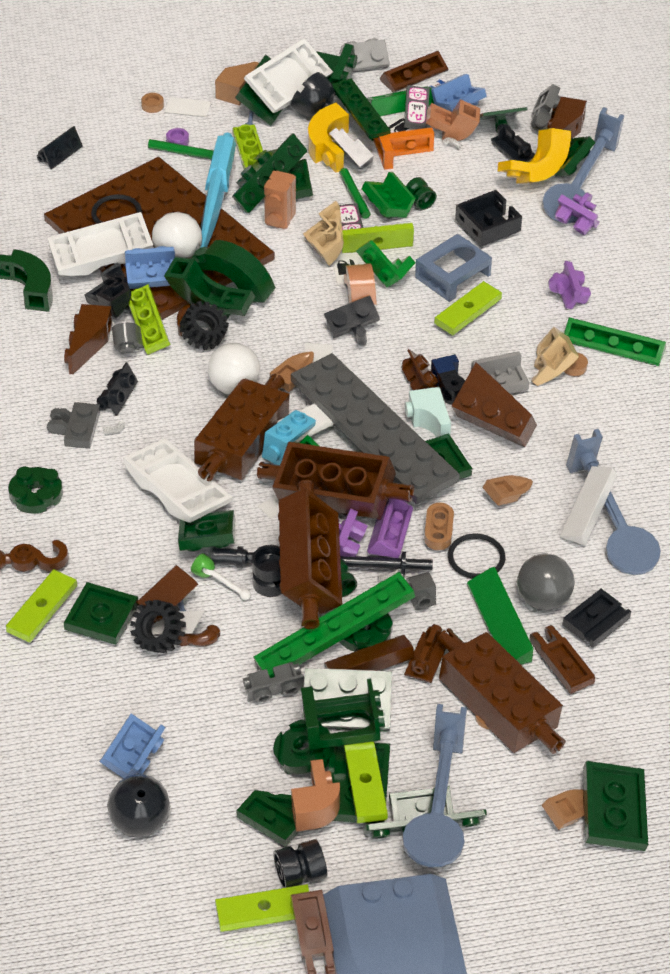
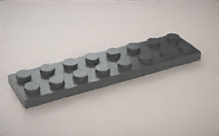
M333 353L291 373V382L308 399L315 403L363 453L390 457L396 472L393 482L413 485L414 496L412 501L416 505L459 482L460 474Z

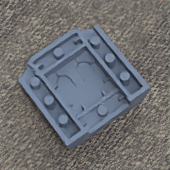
M425 874L340 885L323 894L334 949L332 956L336 974H467L446 878Z

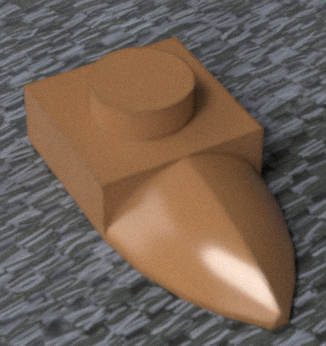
M303 352L286 359L270 372V376L275 373L277 374L276 379L278 375H281L285 380V385L282 388L288 392L296 387L291 382V373L313 363L314 352Z
M509 475L488 479L482 488L500 506L517 502L519 497L531 488L533 481L525 477Z
M567 790L548 798L542 804V807L558 830L578 822L585 816L584 790Z

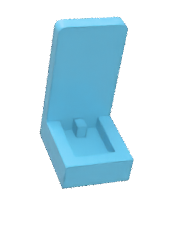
M294 410L265 432L262 458L280 465L288 442H294L315 426L316 420L303 412Z

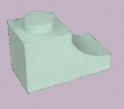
M440 387L409 391V400L405 402V414L407 418L411 417L413 427L425 428L436 437L450 434L451 422Z

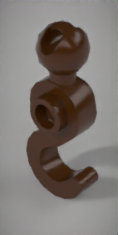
M53 540V551L58 555L54 558H48L39 549L30 544H19L13 547L10 553L5 554L0 550V570L7 564H11L15 570L23 572L32 570L36 565L45 571H52L53 569L57 571L68 563V549L63 542Z

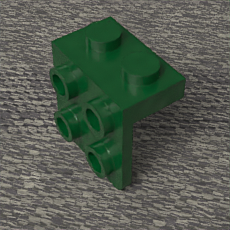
M345 43L340 56L316 51L333 71L328 77L331 83L350 79L358 59L357 55H355L354 45Z

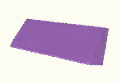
M390 498L387 500L381 520L376 519L367 549L368 553L393 558L400 556L413 511L411 505L403 500Z

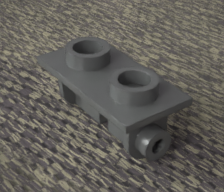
M293 662L273 667L274 678L269 677L267 669L247 674V677L242 678L245 690L247 689L248 702H264L276 694L283 693L288 695L299 691L300 688L304 687V674H301L299 663L293 664Z

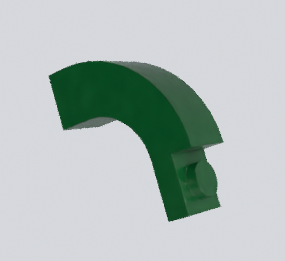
M215 240L209 248L201 247L197 249L191 258L196 260L201 270L220 272L230 278L238 289L251 290L255 296L253 302L264 303L276 288L263 264L250 252L234 243Z
M13 249L11 255L0 254V279L13 280L25 285L23 289L25 309L50 312L53 302L51 274L47 265L37 256L22 250Z
M174 257L164 275L173 290L188 303L196 304L201 301L203 305L206 301L209 302L210 307L215 304L217 305L216 310L222 309L224 311L222 316L226 315L227 318L231 314L245 316L255 298L251 290L231 288L216 283L204 274L195 259Z

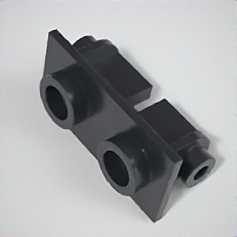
M502 123L497 127L498 136L491 138V141L512 160L522 162L533 159L535 153L532 152L531 145L525 142L519 135L515 136V132L508 124Z
M75 126L40 149L37 155L38 161L41 163L47 162L50 169H53L82 148L83 145Z
M125 362L122 369L113 372L112 378L106 386L107 389L97 398L96 402L100 404V410L112 409L115 416H117L138 383L128 362Z

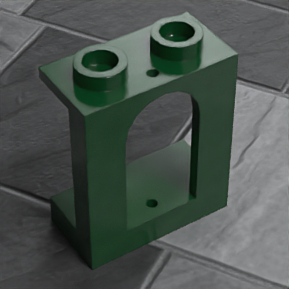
M371 678L367 679L368 693L315 700L313 686L301 688L309 750L381 740L380 728L385 727L383 709L377 710V708L381 707L379 690H373ZM364 713L372 719L370 725L363 729L322 735L319 733L318 718Z

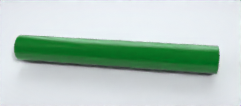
M149 139L148 148L206 159H212L214 151Z
M342 168L339 174L354 203H357L362 218H369L371 213L347 168Z

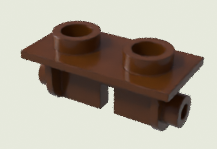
M408 349L410 358L403 360L401 368L410 382L412 390L437 387L438 379L429 371L427 359L422 354L417 355Z
M433 624L427 628L426 632H422L414 650L415 658L410 659L404 673L405 676L432 683L442 656L446 651V648L438 642V636L442 632L441 626Z

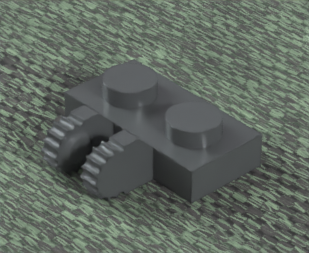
M552 84L540 93L532 111L533 117L530 123L532 129L538 131L547 126L551 118L550 110L552 108L555 109L560 101L561 96L558 95L560 87Z
M74 402L72 412L66 408H55L51 410L50 417L52 420H49L47 430L54 434L65 435L64 446L90 449L100 415V404Z

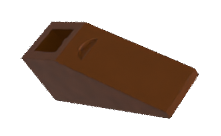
M561 96L555 109L552 108L547 129L571 131V138L581 133L585 120L587 100Z
M81 304L79 314L74 316V331H70L69 334L70 348H66L64 354V362L69 366V374H74L109 341L113 325L111 306Z

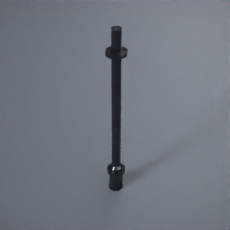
M238 546L237 549L213 547L212 560L214 564L237 565V568H243L248 563H252L254 552H248L243 546ZM402 551L401 558L340 556V559L344 560L348 567L401 569L400 573L402 576H405V569L433 570V559L406 558L405 551Z

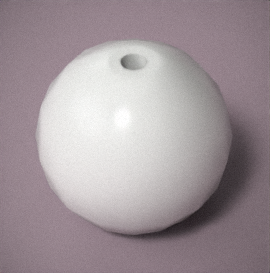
M181 212L168 213L154 225L152 243L155 248L160 246L174 247L175 257L191 259L195 251L202 245V231L197 221L190 215Z
M227 343L219 346L212 353L208 365V376L211 383L219 391L230 395L242 379L246 378L257 382L260 363L257 355L249 347L241 343Z

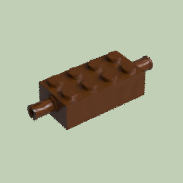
M272 374L265 385L246 378L242 379L195 438L194 463L201 465L198 469V475L203 480L208 476L207 481H212L217 472L242 480L262 454L265 432L276 425L279 420L289 415L290 394L280 391L285 385V380L281 375H278L275 379L277 374Z
M288 442L280 465L260 462V467L257 468V477L259 479L275 480L272 488L278 500L297 492V483L299 481L310 480L314 483V495L342 514H348L351 508L358 511L357 516L381 520L389 498L411 502L414 496L413 485L393 483L396 472L388 456Z
M302 480L297 483V492L279 499L280 590L285 597L302 608L301 626H304L305 629H315L320 625L319 615L343 605L339 517L337 511L314 495V483L310 480Z
M447 628L446 631L443 630L440 633L438 642L449 652L442 656L439 679L475 715H478L485 722L486 726L513 753H516L537 739L552 754H555L556 750L559 752L563 748L566 740L554 730L558 728L563 705L489 633L485 632L465 643L451 628Z

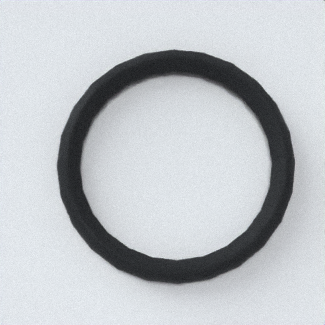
M109 195L99 199L94 204L91 215L95 223H103L98 219L96 211L102 203L109 200H127L135 205L137 213H142L141 205L130 196Z
M478 533L466 534L457 538L450 545L448 550L450 565L456 572L473 579L481 573L467 572L456 564L453 553L457 545L463 541L482 539L492 543L500 554L499 563L495 567L497 573L502 569L506 560L502 545L488 535Z

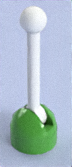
M202 553L194 560L191 566L192 573L202 578L212 575L240 594L242 600L250 599L251 592L249 590L241 589L214 571L215 564L210 557Z

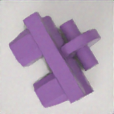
M587 192L583 197L575 194L573 200L561 194L558 199L559 207L555 213V218L558 221L567 224L572 215L577 217L578 220L573 227L582 235H585L592 227L597 228L600 223L597 220L598 215L592 212L596 209L597 205L591 202L592 195Z
M565 261L563 271L560 274L558 272L554 273L548 281L549 289L554 293L561 294L567 309H573L576 303L586 304L591 296L589 287L582 286L585 281L583 271L575 270L570 261Z
M351 508L346 520H343L341 524L339 523L340 556L357 555L360 544L349 540L348 536L360 542L368 525L355 519L358 511Z

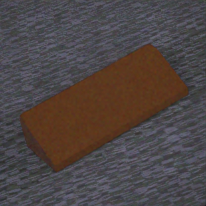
M438 50L385 71L379 79L394 93L406 88L407 85H414L449 69Z
M401 635L324 662L326 669L379 671L415 658L414 648L407 637Z

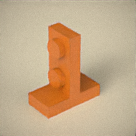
M433 128L393 132L374 138V144L384 170L393 169L394 156L434 151Z

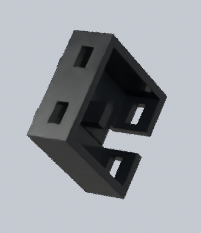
M497 190L456 204L455 220L480 246L520 232L522 226V215L513 206H509L508 219L506 220L503 217L506 213L507 200Z

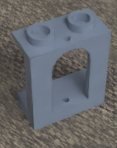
M457 233L416 259L415 278L450 302L456 298L457 286L476 273L481 272L487 277L491 276L492 257ZM453 250L454 254L466 261V263L450 273L433 263Z

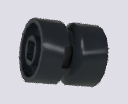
M277 545L261 546L254 551L252 556L253 588L257 593L265 597H276L282 594L280 590V546Z
M317 839L299 843L296 850L289 846L273 852L277 875L283 888L302 885L304 879L311 883L327 878L325 857Z

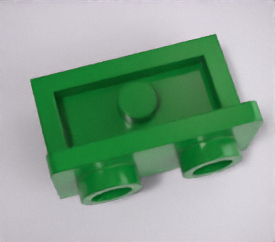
M388 172L383 183L365 181L361 188L368 196L369 201L374 203L380 210V214L387 218H407L415 202V196L394 172Z

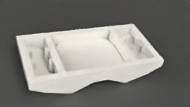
M304 38L247 74L244 80L268 108L275 113L291 104L296 91L302 92L304 89L302 83L311 75L320 72L328 78L333 71Z
M141 212L47 238L58 273L65 276L90 275L101 266L117 262L125 264L126 250L154 248Z
M166 438L123 457L124 465L140 488L153 492L161 500L169 514L183 521L192 522L232 502L233 497L214 480L207 481L208 476L203 480L198 475L199 467Z

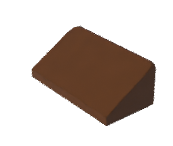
M175 565L136 603L140 606L141 604L146 605L145 602L148 600H160L176 606L198 583L179 566ZM157 616L153 622H159L163 617Z

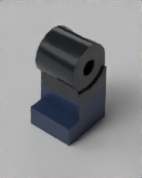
M456 354L431 360V372L438 379L436 385L440 387L444 402L450 405L453 404L465 382L464 378L458 375L459 360Z

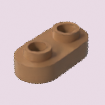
M434 503L427 509L424 541L433 550H444L452 542L454 511L446 503Z

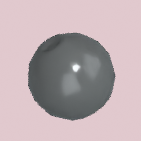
M548 553L537 554L526 560L517 577L518 592L523 600L531 607L543 611L558 609L565 604L571 597L575 585L573 571L567 562L557 555Z

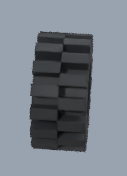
M199 301L196 305L193 303L188 307L180 321V332H184L182 335L184 339L189 338L187 342L189 345L195 343V348L199 349L200 346H203V350H207L209 347L214 349L216 345L220 344L229 327V323L226 322L227 316H222L224 312L222 309L217 311V305L213 304L210 307L209 302L206 301L203 305ZM196 321L205 322L212 331L201 328Z
M148 600L145 602L146 605L141 604L137 607L141 612H134L132 615L137 618L136 622L131 621L130 626L135 627V630L130 631L131 636L137 637L134 639V642L139 644L140 648L151 652L167 653V650L173 651L175 649L173 644L180 645L182 642L178 637H184L186 633L181 631V627H186V622L180 621L185 618L183 613L178 612L180 608L172 603L160 600ZM157 616H162L165 621L164 631L159 637H154L152 634V623Z

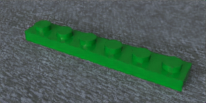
M398 572L320 617L319 627L315 629L301 628L253 656L254 661L260 670L267 669L269 677L274 678L273 667L293 662V664L299 663V665L415 598L414 590L401 573Z

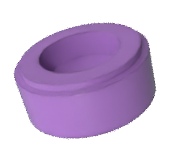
M173 128L166 133V142L187 146L189 144V133L182 128Z

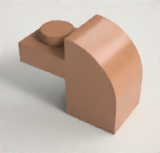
M461 99L452 112L431 103L427 109L426 124L434 129L443 131V140L451 137L460 141L469 137L479 124L481 108Z
M370 263L347 265L346 274H344V284L348 286L349 303L370 295L374 305H376V288L372 265Z
M323 759L311 761L312 786L291 789L292 812L296 832L324 827L332 822L339 812L340 782L332 783L331 772L325 771Z

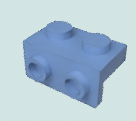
M463 74L431 89L434 104L451 112L460 99L472 105H477L479 100L487 97L485 88L471 86L469 74Z
M160 246L149 249L135 248L126 250L125 266L129 288H141L147 284L149 287L170 286L164 275L175 257L174 247Z
M131 713L99 762L122 778L135 775L136 773L143 774L151 762L147 759L149 753L155 754L164 741L161 734L166 727L160 724L155 730Z

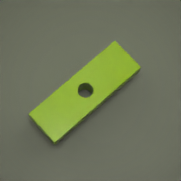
M244 124L240 127H233V137L243 169L257 161L255 158L263 151L255 125Z
M413 223L342 230L344 244L341 251L342 253H354L359 247L370 240L374 241L380 250L412 247L414 241Z
M483 281L435 316L434 324L454 335L501 300L502 292Z
M147 284L131 291L132 295L129 306L135 323L141 327L142 341L146 353L149 355L171 345L149 285Z
M53 569L6 624V632L30 643L75 590L77 580Z
M374 741L344 745L357 823L388 820Z
M308 884L215 899L220 932L294 920L290 896L292 894L309 892Z

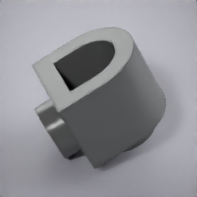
M127 322L116 324L112 327L114 348L119 352L130 353L143 346L141 327L137 324Z
M429 572L406 578V581L415 593V598L411 599L415 610L436 605V585Z

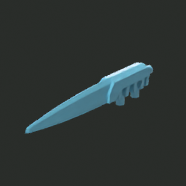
M228 132L217 137L206 180L205 190H207L200 228L202 231L201 247H207L211 239L224 194L229 189V178L234 161L236 142L234 137Z

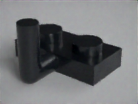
M370 295L324 313V318L333 338L353 331L357 343L361 346L367 343L364 326L380 320Z

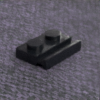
M600 588L563 617L562 625L581 640L588 641L590 647L594 648L630 619L631 610L624 609L622 603Z

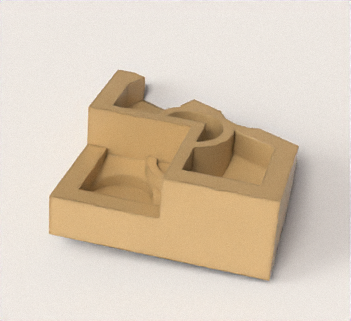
M337 201L321 211L319 216L322 220L303 233L306 240L329 266L337 259L344 244L341 212Z
M553 327L537 346V358L534 367L539 372L532 378V383L539 386L552 380L579 358L570 338L556 327Z

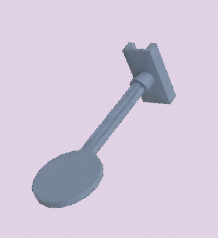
M602 108L594 138L595 144L571 184L554 185L544 194L542 201L543 209L550 218L560 222L555 218V213L559 207L558 199L561 194L573 200L575 194L581 197L586 194L581 187L603 149L606 148L615 152L618 147L625 115L620 114L618 118L607 114L608 108ZM572 215L567 223H575L578 218Z
M599 429L593 431L591 438L584 440L581 439L579 434L574 435L566 463L570 473L586 470L589 473L592 466L598 467L597 455L603 438ZM610 491L604 506L616 531L608 538L606 545L607 558L616 569L630 575L645 574L653 570L659 562L661 553L659 542L653 534L645 529L627 525Z
M437 704L433 750L440 751L432 811L411 820L406 825L403 833V848L407 855L416 863L427 867H443L453 863L461 855L464 848V832L457 822L444 815L452 753H463L467 707H461L459 714L444 712L443 704Z

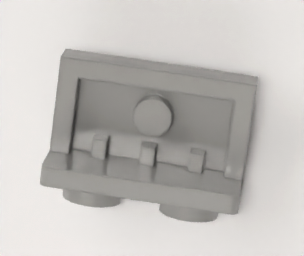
M372 38L361 43L355 41L346 43L354 45L355 55L358 57L356 67L353 68L352 72L389 67L390 62L385 39L378 40ZM344 45L341 46V49H340V52H339L340 55H341V53H342V50H343V48H344Z
M519 351L478 359L471 363V370L475 362H477L510 394L529 390L530 382L521 367L522 356Z

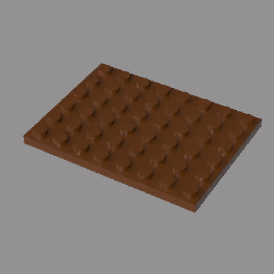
M158 156L44 213L45 222L59 234L97 224L92 218L91 211L99 199L109 195H126L134 198L141 205L142 216L152 240L154 225L168 213L181 212L188 214L197 221L201 228L206 195ZM121 199L106 201L96 211L98 219L102 222L137 213L134 204ZM222 208L220 209L216 226L207 245L208 248L215 240H223L244 248L254 255L263 266L275 260V252L226 211ZM112 263L107 266H101L98 269L101 272H104L116 263ZM120 264L127 281L125 264ZM202 270L210 279L223 286L233 282L220 272ZM171 286L150 287L162 320L178 312L186 304L190 305Z

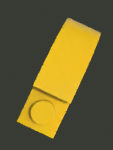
M334 103L319 110L311 118L308 125V152L315 164L323 161L337 173L344 168V151L332 141L329 133L335 128L338 130L343 129L346 133H349V114L337 103Z
M555 128L539 130L537 151L530 162L515 160L498 162L497 172L507 173V177L516 178V184L539 182L552 177L559 171L567 158L570 148L571 131Z

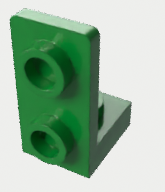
M372 240L356 250L366 264L370 263L372 265L373 272L387 288L401 280L416 263L410 255L403 260L397 258L391 263Z

